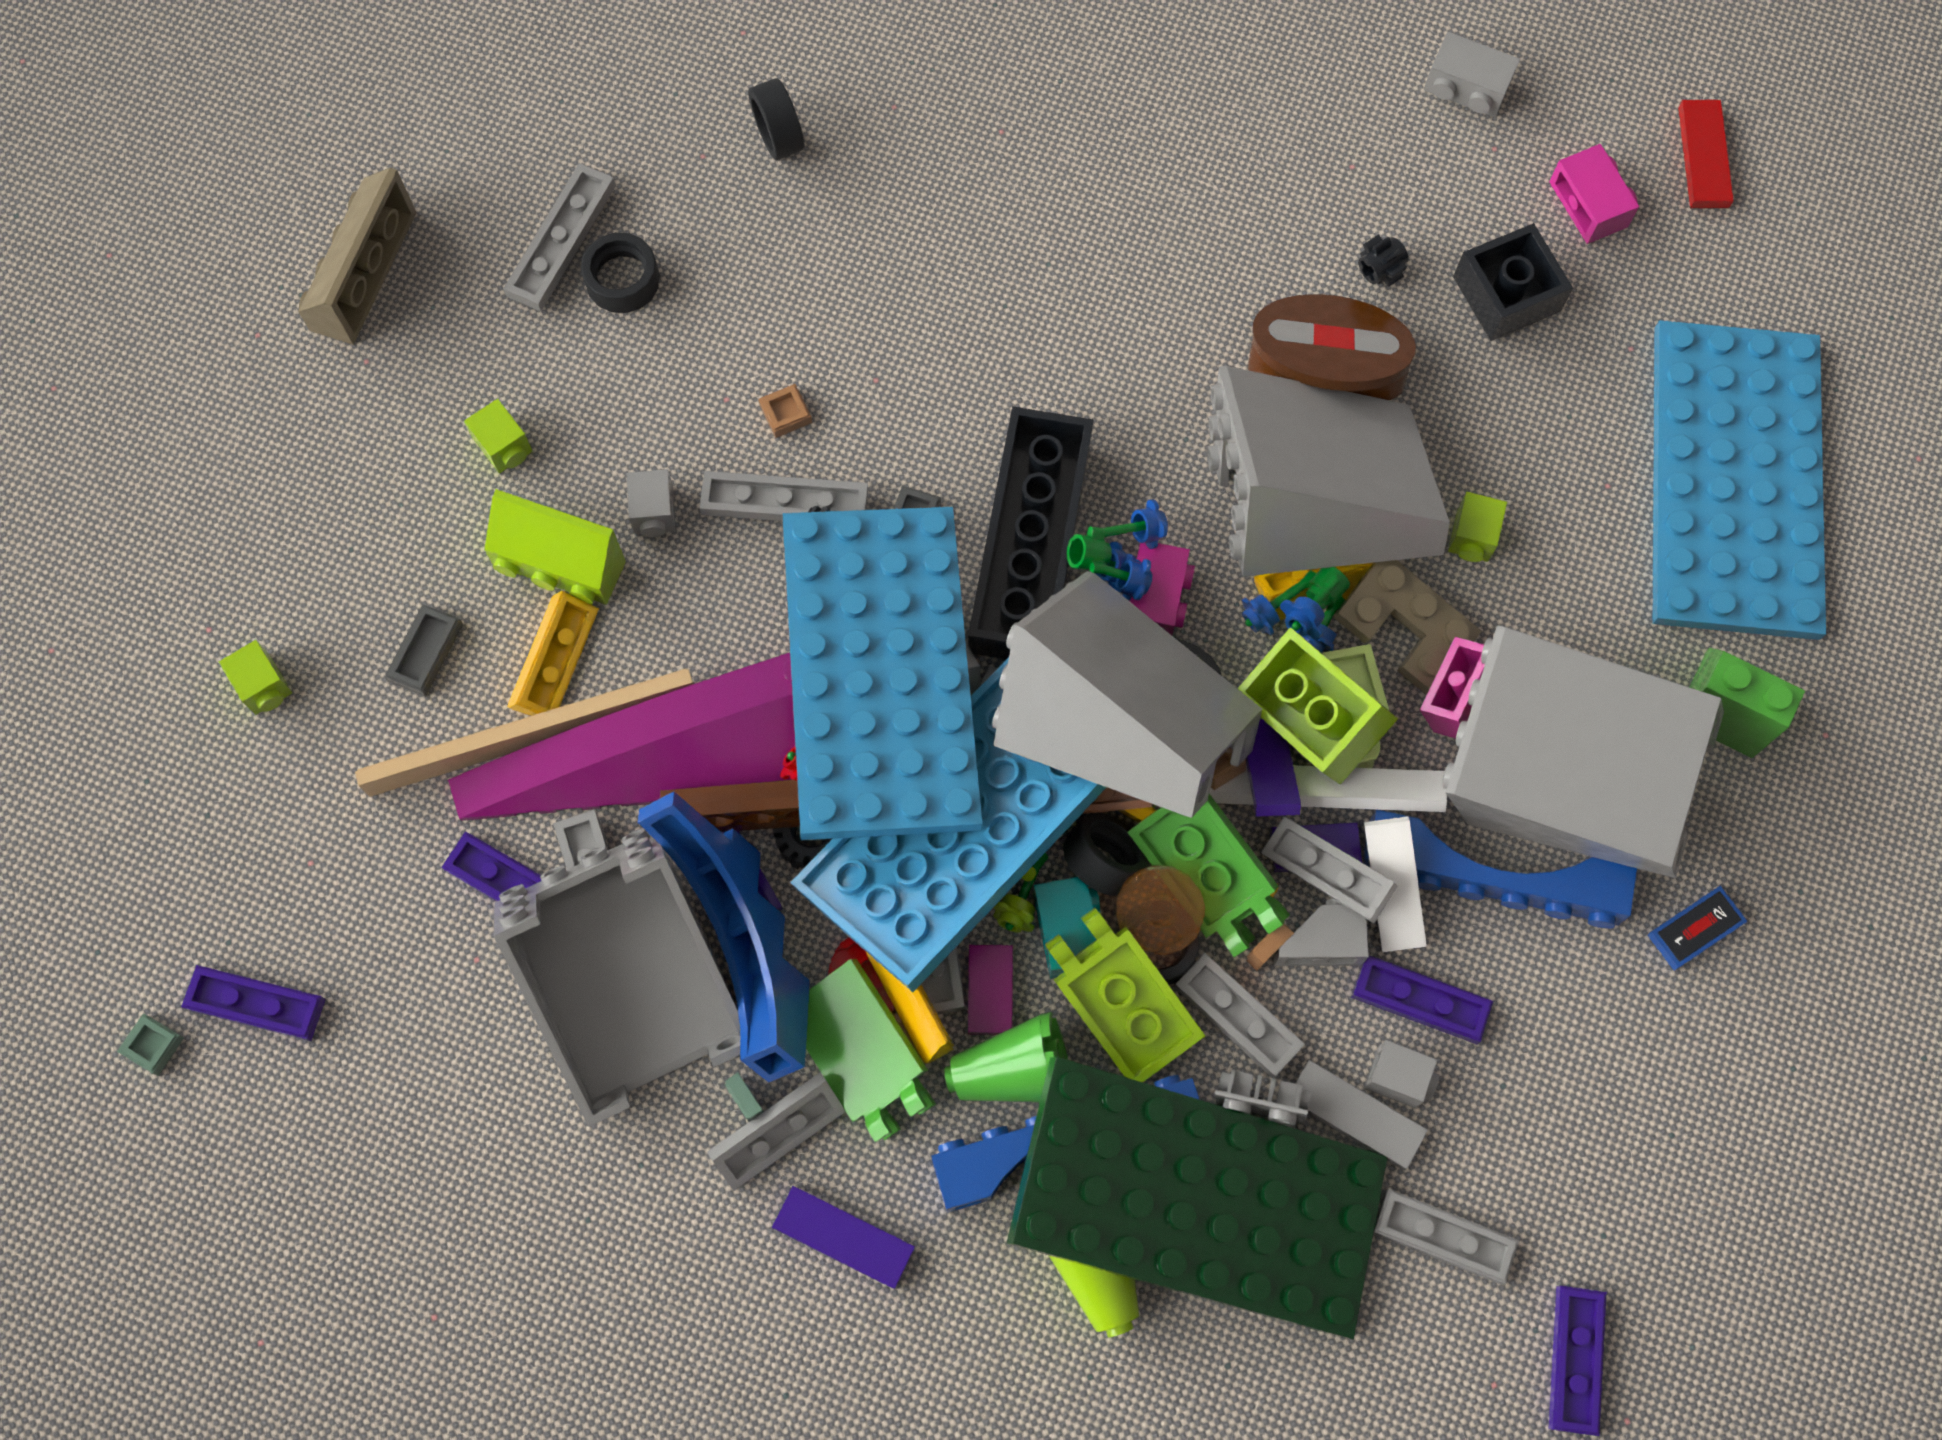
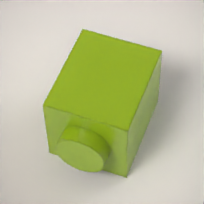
M498 398L464 420L472 439L499 474L507 468L517 467L526 459L528 454L533 452L525 433Z
M1466 491L1457 509L1448 552L1458 554L1461 559L1469 562H1488L1498 546L1507 502Z
M257 640L218 661L241 701L255 715L277 708L282 704L285 697L293 693L270 654Z

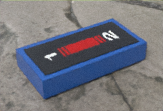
M1718 886L1648 933L1647 936L1675 971L1745 924L1747 920L1723 888Z

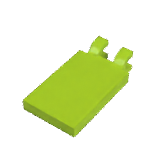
M1093 908L1082 916L1081 919L1096 938V941L1077 955L1073 954L1059 934L1045 944L1064 971L1054 981L1124 1077L1144 1082L1204 1038L1205 1034L1127 927H1124L1115 934L1097 909Z

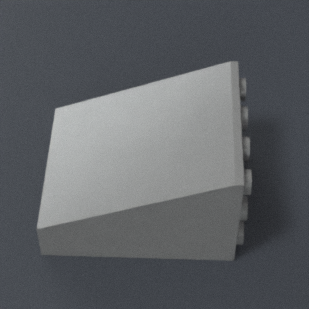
M1230 366L1218 367V383L1211 385V403L1213 410H1216V414L1209 416V433L1211 441H1214V445L1207 447V461L1209 470H1216L1220 486H1228L1229 470L1235 469L1236 471L1234 475V492L1238 505H1232L1231 508L1232 524L1236 534L1229 536L1231 559L1239 560L1243 577L1444 555L1450 522L1410 405L1347 391L1318 388L1296 380Z
M1086 571L1073 582H1069L1065 588L1052 595L1037 609H1033L1021 621L1014 623L1009 631L1006 645L1010 649L1008 664L1003 669L999 682L1000 688L1003 689L1002 700L995 711L992 722L993 728L996 729L993 745L995 747L1190 818L1208 801L1216 762L1229 747L1233 748L1230 764L1238 767L1253 750L1262 708L1095 573Z
M1497 625L1493 639L1487 638L1482 650L1481 662L1485 666L1481 679L1473 681L1469 692L1468 702L1469 705H1472L1468 721H1461L1458 727L1456 746L1459 747L1455 763H1448L1443 776V788H1446L1445 793L1461 816L1471 826L1676 878L1688 839L1685 823L1706 752H1713L1723 718L1724 709L1721 698Z
M644 828L627 834L621 839L623 844L608 851L605 847H600L586 853L581 857L582 863L567 870L562 865L545 872L540 876L541 882L526 889L523 884L509 888L499 895L500 901L495 902L494 938L588 1127L630 1108L628 1092L709 1054L713 1067L740 1055V1023L736 1001L669 855Z

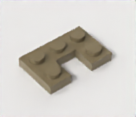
M1398 560L1374 562L1332 616L1363 643L1373 638L1390 614L1420 638L1397 671L1426 695L1454 638L1458 637L1474 642L1482 631Z

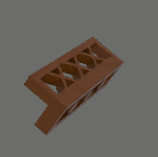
M794 780L660 791V798L676 792L720 832H727L731 829L747 831L800 826L798 784Z

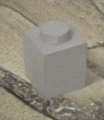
M668 469L626 473L629 520L635 535L659 537L664 535L665 532L676 531L674 490Z
M1385 1040L1377 1048L1364 1089L1416 1108L1424 1102L1425 1098L1431 1100L1436 1091L1440 1076L1434 1073L1437 1059Z

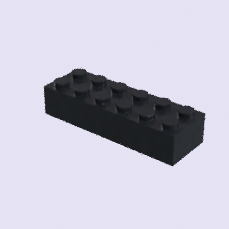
M1012 406L968 632V646L973 654L1007 659L1010 655V649L1007 648L1006 642L1013 624L1021 621L1033 609H1037L1052 595L1065 588L1069 568L1067 547L1070 539L1075 534L1092 439L1093 419Z

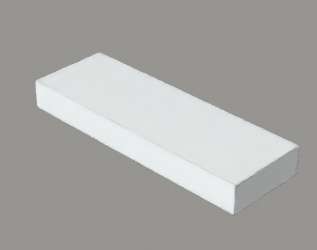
M1409 817L1364 822L1370 868L1395 882L1398 886L1377 918L1382 952L1427 947Z

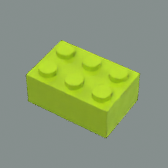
M1291 627L1237 688L1262 708L1261 718L1323 774L1340 785L1398 720L1394 714Z

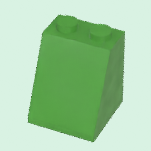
M1710 647L1706 650L1689 688L1721 698L1724 714L1716 741L1750 758H1754L1789 728L1805 693V690L1740 658Z

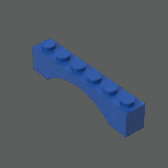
M1376 810L1369 822L1407 816ZM1408 816L1418 886L1421 889L1438 891L1443 887L1457 890V894L1460 897L1470 900H1483L1484 897L1501 900V905L1511 909L1523 910L1527 909L1528 906L1544 909L1545 915L1557 919H1569L1571 916L1588 919L1589 925L1598 928H1614L1615 925H1620L1631 916L1637 868L1591 857L1575 866L1553 872L1525 874L1501 871L1476 863L1457 853L1436 837L1421 819ZM1365 841L1362 863L1370 867L1367 841Z
M1173 1075L1154 1082L1156 1087L1199 1099L1193 1078L1181 1081L1179 1075ZM1036 1116L1025 1120L1026 1127L1009 1132L1007 1126H1001L981 1133L982 1141L965 1145L964 1139H957L938 1146L939 1153L931 1155L947 1213L981 1204L992 1199L1003 1181L1021 1163L1026 1161Z

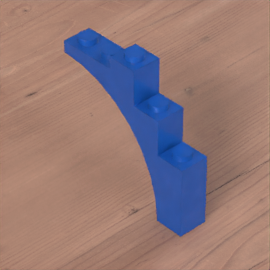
M672 792L639 809L638 824L663 847L682 871L700 899L716 931L728 963L737 1000L740 1023V1061L767 1082H772L804 1068L810 980L782 957L785 916L758 893L761 852L734 829L725 833L720 832L676 792Z

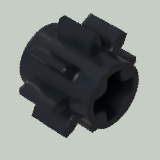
M1378 234L1363 244L1365 250L1360 253L1361 258L1358 261V265L1362 275L1368 282L1380 284L1384 281L1389 287L1404 277L1402 272L1407 269L1405 264L1408 262L1409 256L1406 248L1397 238L1387 237L1383 240Z

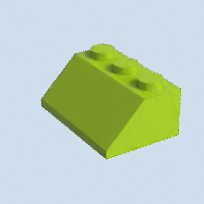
M498 489L495 490L492 496L484 548L493 564V568L508 577L514 578L519 574L531 578L535 585L545 590L554 591L555 587L568 591L570 595L588 604L597 601L607 605L626 563L614 530Z

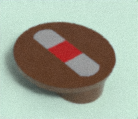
M1296 295L1274 301L1265 306L1256 315L1253 321V338L1248 370L1296 380L1318 388L1347 391L1392 400L1400 396L1404 391L1409 367L1416 353V344L1413 335L1400 320L1374 305L1336 295Z

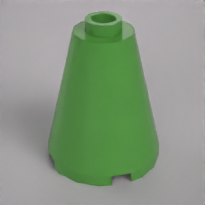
M1052 1012L1042 1013L951 1056V1066H946L944 1069L948 1091L950 1093L956 1092L958 1098L962 1101L1040 1102L1050 1058L1058 1056L1068 1060L1063 1035L1056 1017L1052 1018Z

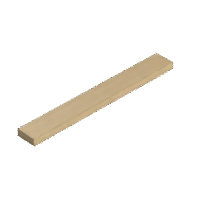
M682 669L357 769L355 771L357 783L369 797L510 754L598 718L693 685L694 682L689 669Z

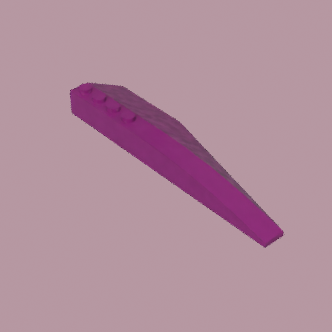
M790 652L614 712L448 779L459 819L465 821L516 816L518 813L539 812L540 814L555 813L557 810L582 808V810L601 809V806L621 804L622 807L646 805L660 799L661 790L784 781L780 777V773L784 768L783 760L786 754L795 747Z

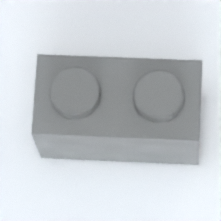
M1447 32L1431 67L1424 91L1432 93L1440 99L1450 100L1469 107L1474 112L1496 117L1520 58Z

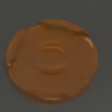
M1154 865L1138 870L1124 882L1117 895L1115 913L1120 929L1122 930L1124 927H1127L1143 950L1153 952L1154 954L1167 955L1184 949L1196 939L1205 916V904L1199 887L1188 874L1173 866Z

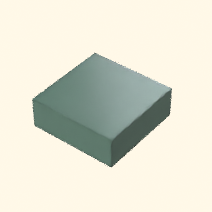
M143 1013L117 1052L152 1074L159 1076L184 1037Z
M738 1072L725 1081V1087L749 1122L764 1112Z

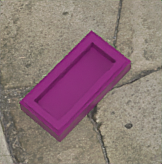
M969 945L968 1035H998L1012 1028L1013 945Z

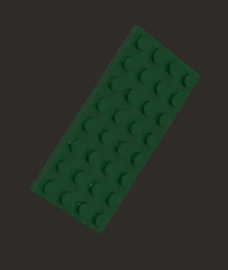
M1055 1056L1051 1057L1006 1244L1344 1339L1354 1340L1387 1157Z

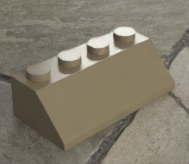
M387 168L363 178L358 190L350 196L348 211L342 223L335 227L331 246L326 256L319 260L316 266L315 278L309 290L302 294L299 302L298 312L309 331L354 345L417 213L396 169Z

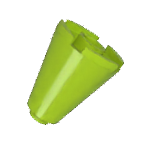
M1049 1256L1096 1332L1106 1331L1108 1337H1115L1134 1328L1132 1321L1140 1316L1134 1279Z

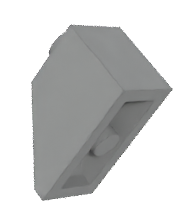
M1335 899L1327 900L1326 905H1320L1279 948L1273 957L1274 966H1361L1369 957L1366 918Z

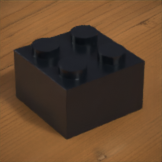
M1534 223L1463 252L1453 275L1490 341L1561 312L1573 290L1571 283Z

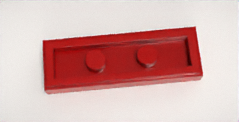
M1682 100L1678 110L1690 208H1730L1734 200L1721 100Z

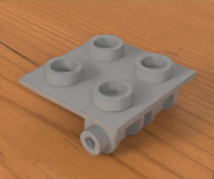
M1234 1069L1231 1070V1073L1222 1072L1219 1090L1215 1092L1216 1105L1248 1115L1253 1113L1266 1116L1268 1121L1295 1128L1296 1123L1305 1125L1308 1110L1304 1109H1308L1311 1091L1303 1090L1302 1084L1280 1081L1277 1102L1273 1103L1276 1079H1271L1268 1099L1264 1101L1259 1099L1263 1076L1258 1075L1254 1098H1251L1253 1074Z

